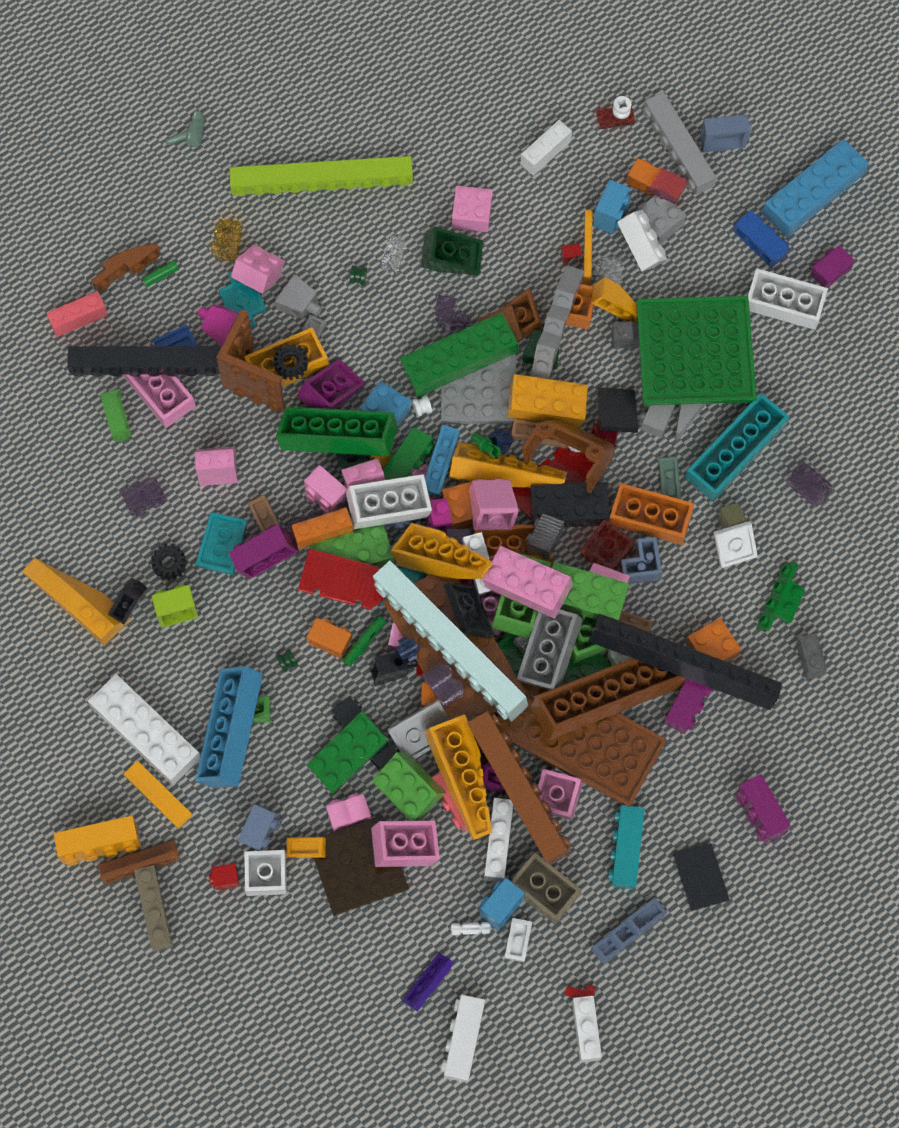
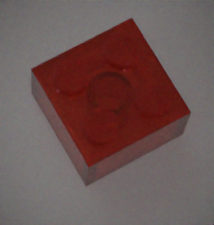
M604 519L583 545L580 555L592 564L596 563L616 571L620 567L621 559H626L634 549L635 540Z

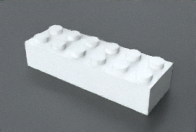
M117 674L88 700L90 707L171 785H174L200 760L199 752Z

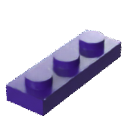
M438 953L403 998L402 1002L418 1012L449 972L454 962Z

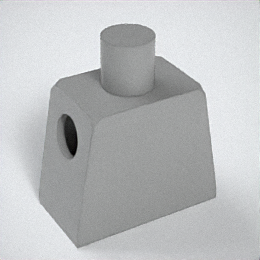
M295 274L275 300L277 310L300 319H304L308 312L318 316L322 310V306L316 303V291Z

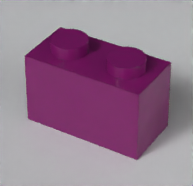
M840 245L835 249L831 248L825 254L826 257L822 260H816L812 265L813 268L810 275L822 287H830L853 267L855 260Z

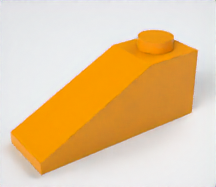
M606 277L594 284L592 304L627 322L637 323L636 303L619 284Z

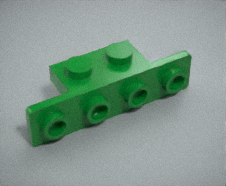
M789 562L781 567L780 575L773 585L770 598L766 601L763 614L758 619L756 627L758 631H769L775 617H778L786 624L792 622L805 592L804 588L792 581L798 563Z

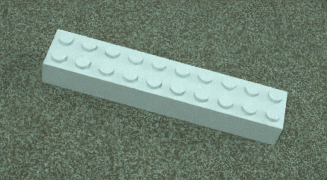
M391 561L387 562L373 575L374 586L377 588L376 591L383 598L387 597L393 609L396 611L400 610L403 614L402 617L408 624H414L417 628L416 631L422 638L427 637L430 641L429 644L435 651H441L444 660L449 665L454 664L457 673L463 679L468 678L470 686L477 693L479 691L482 692L484 700L490 706L493 704L496 706L497 713L504 720L508 718L512 722L528 707L526 696Z

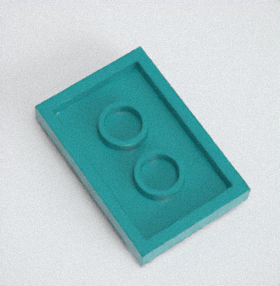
M210 512L196 567L234 575L235 566L228 552L232 551L233 547L237 544L243 543L248 520Z

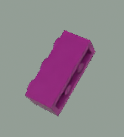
M687 679L664 724L683 734L686 733L687 729L691 731L696 722L693 719L695 714L701 713L705 705L702 701L705 696L709 698L713 689Z

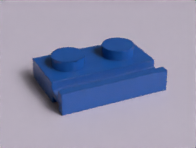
M187 324L153 340L155 346H198Z

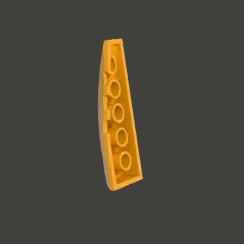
M458 442L453 455L449 477H453L458 481L503 479L510 480L512 487H531V485L563 484L567 472L546 465L538 467L533 461H529L526 464L517 460V456L512 454L509 457L499 454L497 457L492 458L489 454L480 451L477 445Z
M414 523L409 525L391 549L399 566L440 577L481 579L493 565L492 561L477 552L471 551L466 545L459 544L456 539L449 538L444 532Z
M34 558L22 570L24 575L103 646L131 620V617H129L124 625L108 615L114 602L104 593L37 558Z
M464 714L428 728L424 733L453 802L472 839L475 840L492 833L489 808L486 802L487 795L483 782L484 775L483 769H481L480 750Z

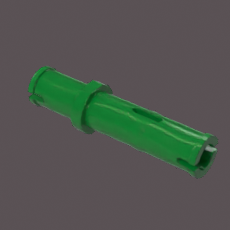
M376 616L357 642L352 643V648L341 659L345 665L352 667L358 657L365 653L366 647L383 626L386 625V621L382 617Z

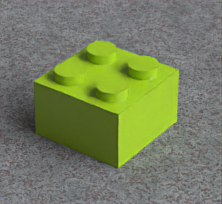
M178 585L172 590H160L155 595H151L161 628L199 618L189 585Z

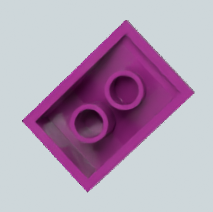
M339 358L305 381L297 397L309 408L340 409L366 383Z

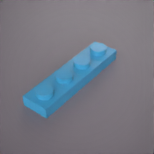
M443 424L425 476L428 495L439 498L460 430Z

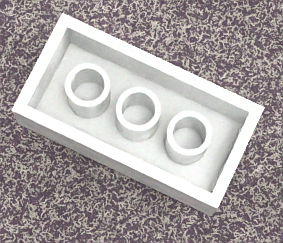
M756 268L748 295L749 311L816 330L828 288Z
M424 474L349 486L346 492L354 529L427 518L432 511Z

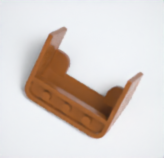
M551 419L538 423L522 447L524 463H529L544 439H555L585 453L586 458L594 463L586 475L587 492L591 493L615 455L613 444L560 419Z

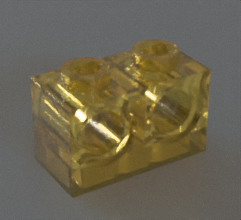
M219 218V224L215 225L214 229L216 241L212 242L211 247L215 260L236 261L243 230L241 221ZM227 230H231V231H232L231 233H228V234L224 233V232L227 231ZM223 247H229L227 250L221 249Z

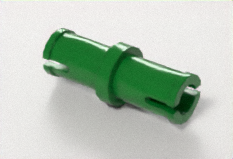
M172 260L162 267H156L155 271L142 277V280L148 288L159 280L163 281L166 279L165 277L179 271V267L175 260Z
M479 432L471 436V442L477 445L480 451L489 454L492 458L500 454V448L494 445L491 439L482 436Z

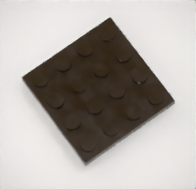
M383 815L320 836L326 838L325 858H314L333 917L409 890L402 867H375L371 828L379 821H385Z

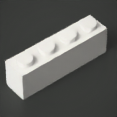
M494 798L491 819L492 833L489 835L484 881L498 882L500 880L503 882L505 877L513 803L509 799Z
M461 995L460 1000L456 999L454 1011L457 1012L456 1020L452 1019L450 1026L453 1036L452 1040H447L445 1050L449 1052L447 1060L443 1059L441 1072H445L444 1078L468 1083L485 1004L484 999Z

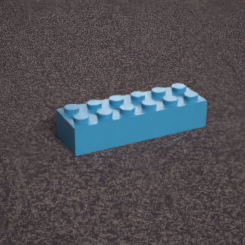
M843 139L766 201L762 213L788 237L866 174L869 163Z
M246 666L220 669L196 782L211 788L239 786L261 687L262 673Z

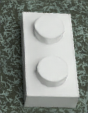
M512 918L505 959L525 962L532 926L531 921Z

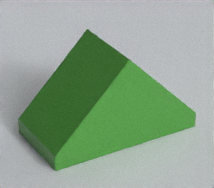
M269 696L257 699L253 723L271 722V701Z

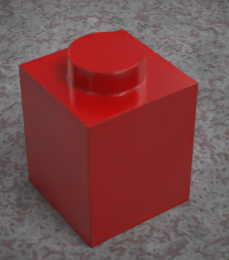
M235 863L211 867L212 873L209 874L210 886L214 885L216 891L239 887Z

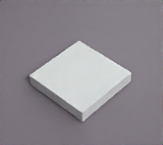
M750 521L713 532L721 568L758 557L752 523Z

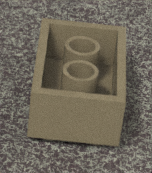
M535 852L511 880L514 885L525 893L524 900L555 925L581 895L582 891Z

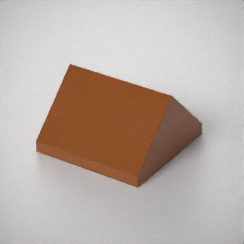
M531 289L526 290L503 306V308L510 305L513 306L523 338L531 336L535 329L541 330L542 322Z

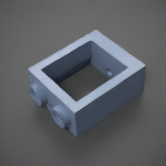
M747 114L704 119L700 134L702 151L712 152L746 148L747 141L750 140L749 132H752L751 121H748Z

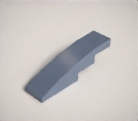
M653 898L591 948L592 952L604 965L663 918L667 911L656 898Z

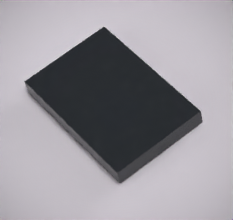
M598 387L597 400L600 430L638 433L635 390Z
M447 582L444 585V589L461 632L469 636L492 638L494 632L476 587Z
M711 843L673 854L691 912L730 900Z

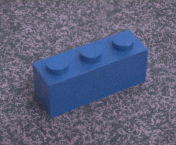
M749 211L735 223L733 232L771 269L787 256L790 248L788 243L784 239L779 238L774 229L767 226L758 214Z

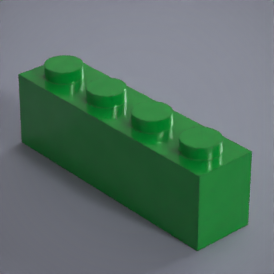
M413 427L383 469L385 480L413 476V471L415 469L419 470L423 465L426 455L429 456L434 449L433 438Z

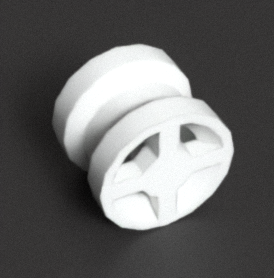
M619 96L614 100L613 114L618 119H625L630 115L632 104L629 98Z
M427 395L422 396L421 399H412L417 417L422 416L423 413H432Z

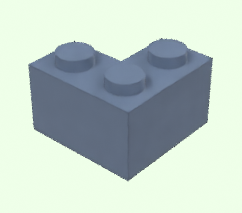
M657 538L637 539V558L621 559L620 572L630 576L629 584L659 581L662 576Z
M254 804L238 841L263 851V848H267L271 841L270 833H274L275 830L278 831L281 826V814Z

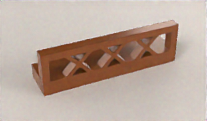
M173 840L100 864L98 867L101 881L104 885L135 876L134 870L153 865L155 868H159L181 859L176 842Z

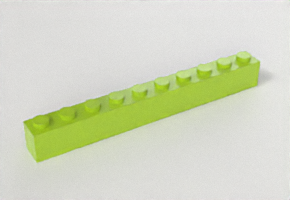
M411 156L229 167L231 194L236 196H244L246 194L262 195L264 193L280 194L282 192L298 193L300 191L315 192L325 189L333 191L341 188L350 190L357 187L372 188L373 186L389 187L391 185L407 186L413 184Z

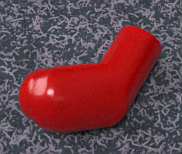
M590 984L585 986V990L567 986L565 995L572 998L595 996L596 988Z

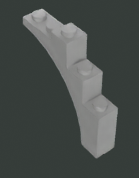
M566 266L556 288L552 306L547 314L543 332L537 343L531 377L550 379L565 326L581 287L584 270L571 266Z

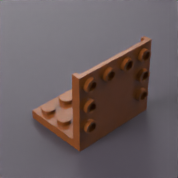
M241 309L216 357L222 386L233 391L239 397L245 396L256 404L262 403L267 405L273 411L277 412L279 410L284 412L287 405L284 404L282 377L244 361V356L253 351L255 343H253L249 314Z

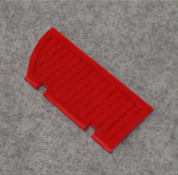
M559 447L552 454L555 457L553 461L547 458L538 467L546 465L565 471L567 475L563 484H575L586 481V475L594 463L586 458L585 453ZM514 487L513 493L518 508L531 520L530 487Z
M309 549L298 591L313 594L315 589L320 590V597L354 606L358 600L362 602V608L372 610L373 607L385 599L376 591L377 588L374 586L373 575L381 567Z

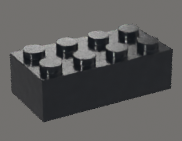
M607 482L597 483L591 493L587 492L586 483L531 485L530 487L531 525H534L537 518H541L542 513L563 520L564 527L608 525L610 516Z

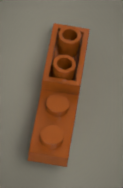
M157 244L138 246L109 258L102 263L104 271L92 279L94 288L99 293L101 290L107 289L116 279L122 278L127 271L131 276L140 273L150 262H155L161 255L159 246Z

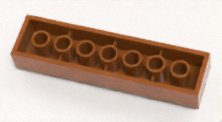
M632 658L537 695L530 708L548 739L551 740L681 688L686 678Z
M486 711L467 723L545 861L552 865L571 854L570 848L572 845L567 836L561 835V825L557 819L551 817L550 813L552 810L545 800H541L542 792L537 784L535 785L534 782L530 781L532 775L527 767L521 765L520 762L523 759L519 752L510 746L513 742L508 733L501 730L503 724L498 716Z

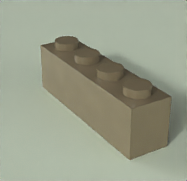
M154 865L134 870L151 949L153 952L172 948L173 943L157 870Z

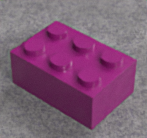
M277 524L269 526L262 534L253 535L246 543L237 544L228 553L237 572L252 579L300 551L291 533Z
M762 774L742 783L736 792L737 796L735 798L739 806H743L747 812L745 816L748 822L755 826V834L759 841H763L767 845L786 835L791 825Z

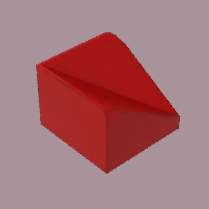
M580 243L561 247L563 266L567 265L575 257L582 256Z

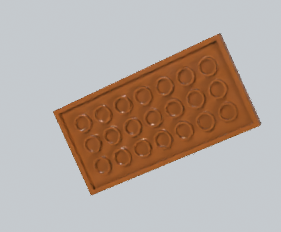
M429 575L416 582L414 585L460 630L444 589V585L447 582L462 584L460 580ZM388 599L383 601L402 637L406 636L408 640L412 638L415 640L420 650L416 653L418 658L415 660L450 720L465 714L469 722L486 711L491 714L497 713L496 706L494 704L490 706L484 700L482 692L479 691L477 693L470 686L468 678L463 679L457 673L454 664L449 665L444 660L441 651H435L429 644L430 641L427 637L422 638L416 631L417 628L414 624L410 625L405 621L400 610L396 611L393 609ZM465 635L527 696L494 637L488 639Z
M520 681L527 693L528 707L512 722L508 718L504 720L500 715L498 717L503 724L501 730L508 733L513 742L512 744L571 777L581 779L582 783L622 805L630 807L667 739L616 713L549 740L530 708L535 696L548 690Z

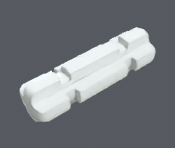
M479 922L462 923V925L460 923L451 924L452 935H460V933H463V935L479 934V932H482V934L490 933L489 922H482L481 924Z

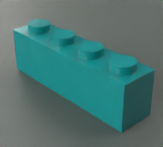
M621 805L620 811L616 810L615 822H618V829L614 830L612 840L616 842V847L611 850L610 861H614L613 869H609L608 880L612 881L611 887L632 890L636 888L645 808Z

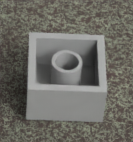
M662 191L658 192L636 210H643L648 216L649 224L656 232L659 244H662L684 225L686 214Z

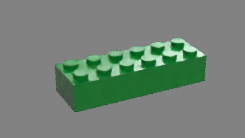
M501 312L400 357L401 367L416 397H420L518 353V342Z
M285 407L276 438L281 450L389 456L398 425L393 412Z

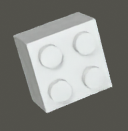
M285 850L245 851L246 895L287 894Z

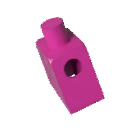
M212 305L210 309L203 306L198 311V316L204 319L201 329L220 346H223L240 312L221 305Z
M447 499L430 500L432 511L427 518H424L426 527L440 530L449 537L452 519Z

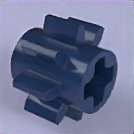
M503 428L495 429V432L491 433L489 437L493 444L500 448V452L507 451V448H510L513 442L512 435Z
M405 636L398 640L399 646L396 649L402 660L407 658L410 662L418 658L416 653L420 650L413 638L408 640Z

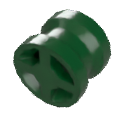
M352 265L350 284L360 283V285L365 286L367 267L357 268Z
M290 649L286 650L282 655H275L284 673L289 668L298 666Z

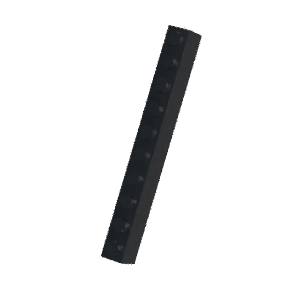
M601 614L598 615L592 626L588 642L768 710H771L779 699L782 683Z

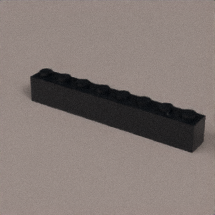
M68 346L67 368L69 374L76 377L83 375L95 377L102 375L114 377L121 375L133 377L140 375L153 377L168 375L174 377L178 375L197 376V374L215 376L220 374L216 358L220 351V346Z

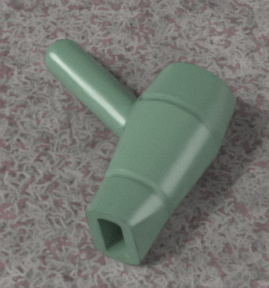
M194 111L188 130L167 138L166 144L171 145L186 139L187 145L192 147L200 146L205 120L202 112Z

